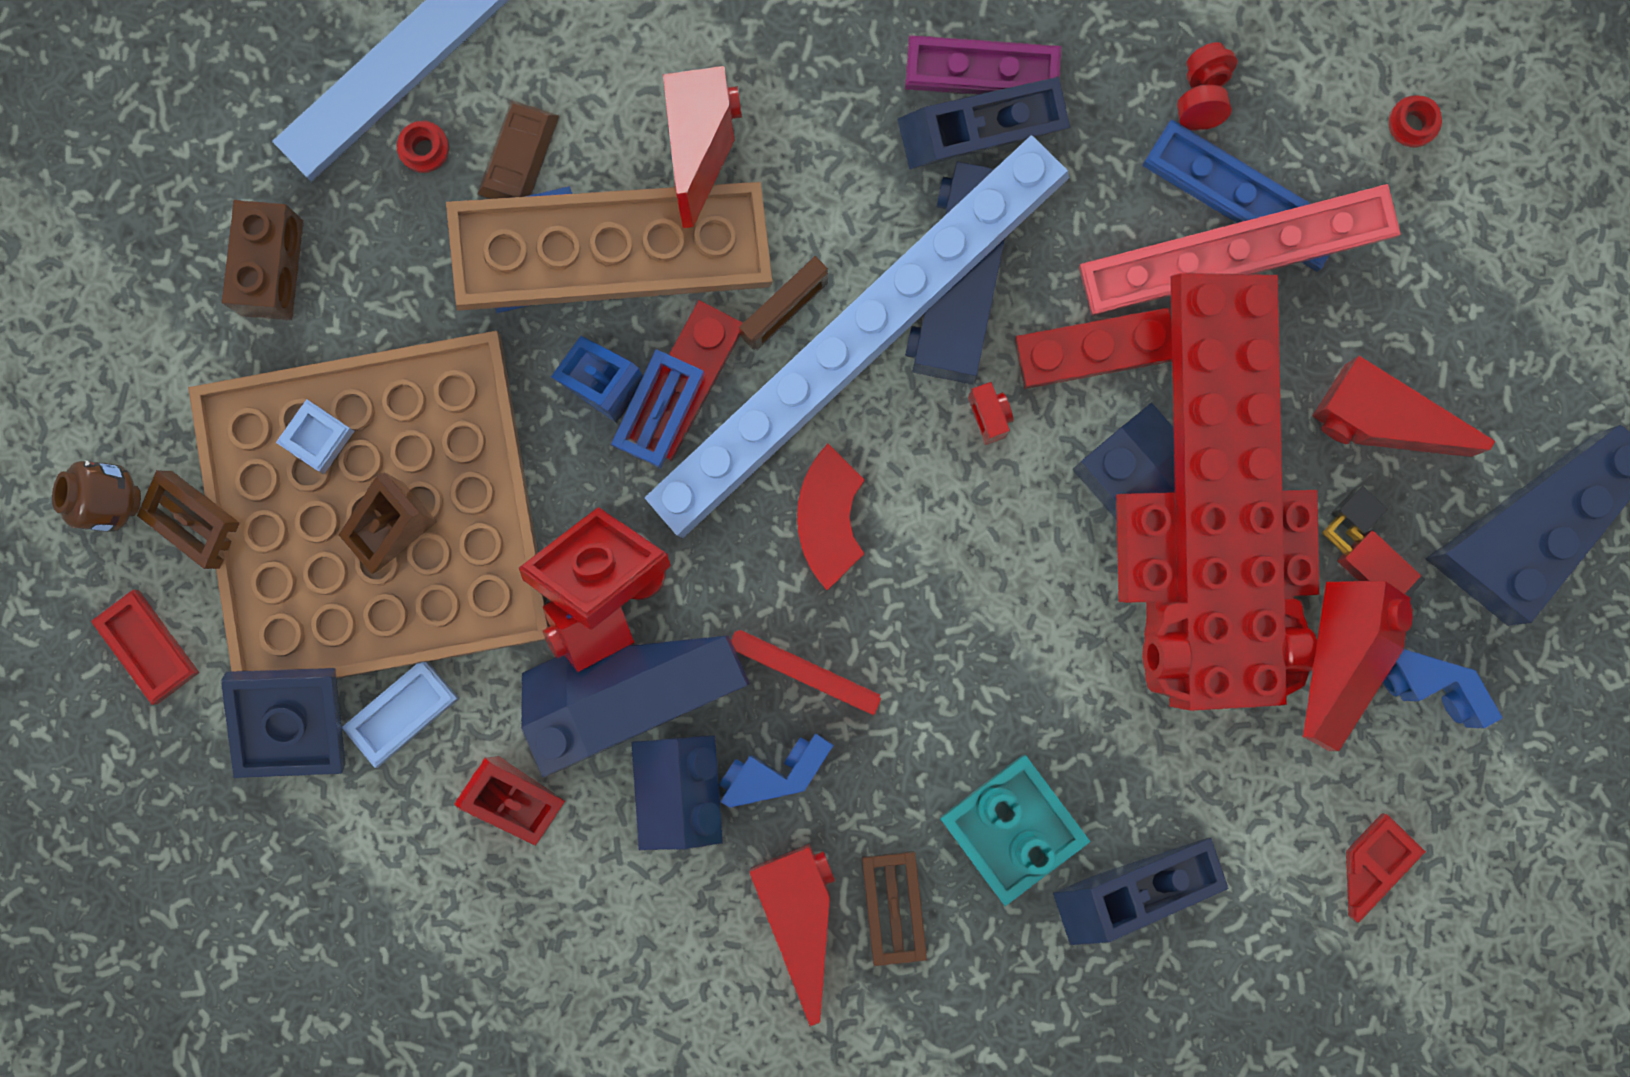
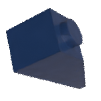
M1059 77L926 106L897 118L909 169L1024 141L1031 135L1035 138L1070 128Z
M1206 838L1091 876L1058 890L1053 895L1069 944L1080 945L1110 943L1229 888L1212 838Z

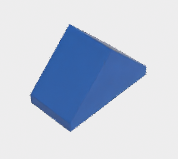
M583 336L579 337L551 376L555 381L615 423L631 403L643 377L640 369L635 364Z

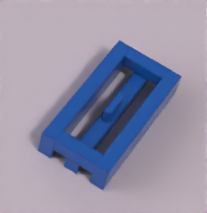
M656 349L611 445L622 452L625 451L633 457L649 462L651 465L661 469L705 376L704 371ZM663 366L668 367L671 371L637 443L628 441ZM683 374L689 378L655 451L652 452L647 448Z

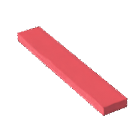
M1385 184L1086 262L1079 265V270L1090 312L1093 316L1171 296L1170 276L1179 273L1257 274L1400 236L1401 233L1389 185Z

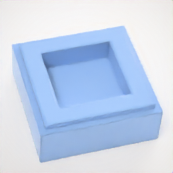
M306 399L276 443L320 473L325 474L354 433V430Z

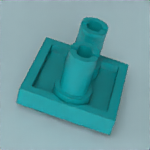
M1025 754L939 817L1004 906H1007L1091 842Z

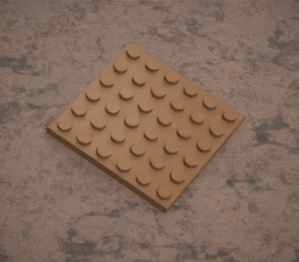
M498 331L188 387L204 494L209 500L240 523L236 532L227 533L226 537L232 542L228 551H219L218 555L224 560L220 569H216L231 671L336 668V678L340 679L546 640L542 631L550 627L542 609V606L547 604L546 597L523 581L519 571V567L536 555L538 549L501 334ZM306 399L354 430V433L325 474L320 473L276 443ZM385 472L404 482L437 522L380 571L371 574L341 539L339 533L376 476Z

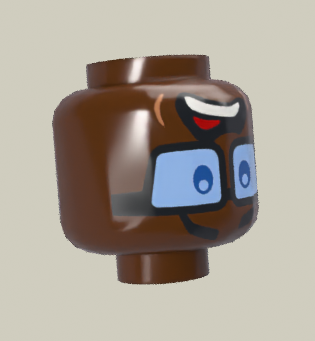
M77 461L67 471H62L57 475L52 491L54 510L57 513H61L62 519L69 527L103 532L118 531L127 523L130 516L133 517L137 514L141 503L140 489L134 485L129 471L123 466L108 463Z

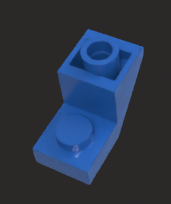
M1404 649L1383 681L1386 689L1395 697L1400 695L1403 701H1421L1435 692L1444 689L1446 694L1442 696V702L1446 711L1456 723H1463L1466 728L1484 729L1503 719L1476 670Z
M815 733L810 742L800 737L784 762L785 765L792 769L788 777L753 755L749 756L745 764L735 759L719 784L720 787L727 790L721 803L730 808L805 791L832 749L833 744Z

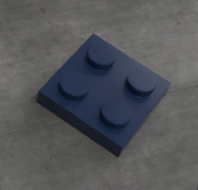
M336 668L230 671L224 674L221 679L233 778L342 774L346 762Z

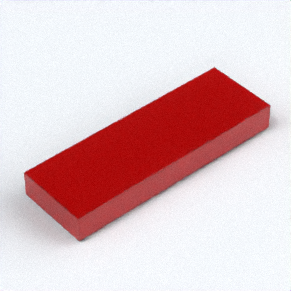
M740 629L733 634L731 642L737 653L871 715L875 714L882 699L880 694Z

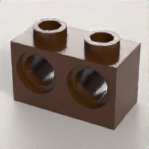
M233 201L222 304L240 316L281 320L293 319L304 220L286 204Z

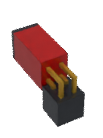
M1364 486L1353 489L1333 510L1331 514L1335 519L1322 534L1343 553L1337 562L1358 581H1387L1410 597L1424 582L1425 578L1373 530L1368 531L1388 509ZM1340 523L1348 529L1345 533L1354 541L1351 546L1334 532Z

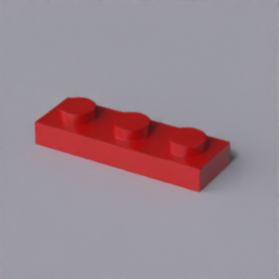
M698 300L669 353L670 356L697 367L705 373L666 457L671 462L741 336L739 327L743 322ZM663 366L629 440L637 443L671 371L670 368ZM682 374L647 448L648 450L655 451L689 377Z
M1169 307L1018 335L1014 339L1024 389L1172 362V327Z

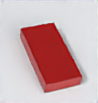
M133 589L91 621L151 705H158L200 673L139 590Z

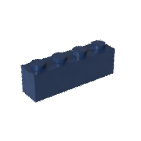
M957 161L953 178L942 177L936 207L946 209V215L994 169ZM1005 239L924 313L922 327L911 326L905 356L915 358L912 373L973 385L980 363Z

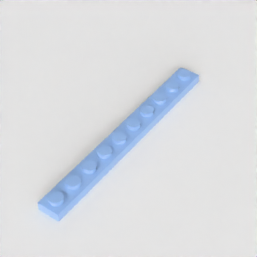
M1032 135L1027 138L644 497L677 536L684 538L1070 178L1068 170Z

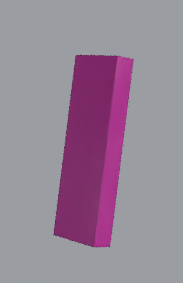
M909 35L905 89L979 95L1054 77H1059L1060 80L1062 46Z

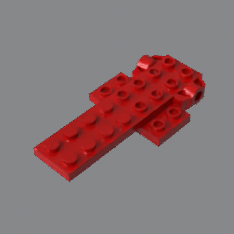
M1179 273L1170 276L1175 493L1116 494L1118 602H1146L1147 619L1142 652L1145 679L1150 691L1169 697V707L1196 711L1287 705V696L1305 686L1309 671L1313 670L1316 652V635L1308 628L1303 615L1301 601L1295 599L1294 596L1320 595L1317 490L1282 491L1278 275Z

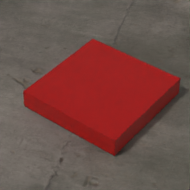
M597 507L521 565L519 571L523 581L589 630H592L670 568L671 565L666 552Z

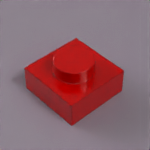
M992 382L972 388L968 395V400L985 445L1005 439L1010 432L1008 424L1014 421L1007 397L1003 392L996 395Z

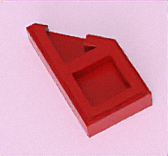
M1382 813L1346 850L1348 916L1357 923L1372 910L1426 852L1385 813Z

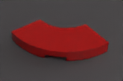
M829 444L817 455L805 476L800 490L797 509L798 534L804 557L811 571L826 591L865 554L853 537L849 517L853 498L865 480Z

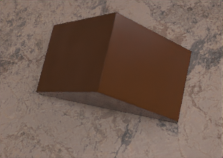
M384 472L376 476L339 533V536L370 573L374 574L380 571L437 521L404 482Z

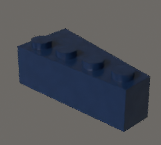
M1618 425L1593 434L1544 470L1541 475L1502 501L1503 503L1480 520L1475 521L1460 532L1461 534L1425 559L1507 626L1532 623L1630 501V432L1622 425Z

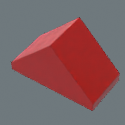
M500 756L484 758L454 805L458 809L536 846L565 801Z

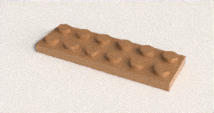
M761 182L713 185L694 227L683 228L675 187L446 202L457 311L770 288L772 284Z

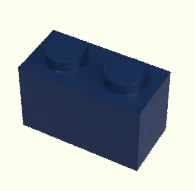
M715 735L631 742L639 850H686L722 844Z

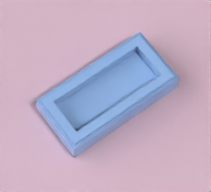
M429 662L417 663L348 721L342 729L374 768H378L459 700V697Z

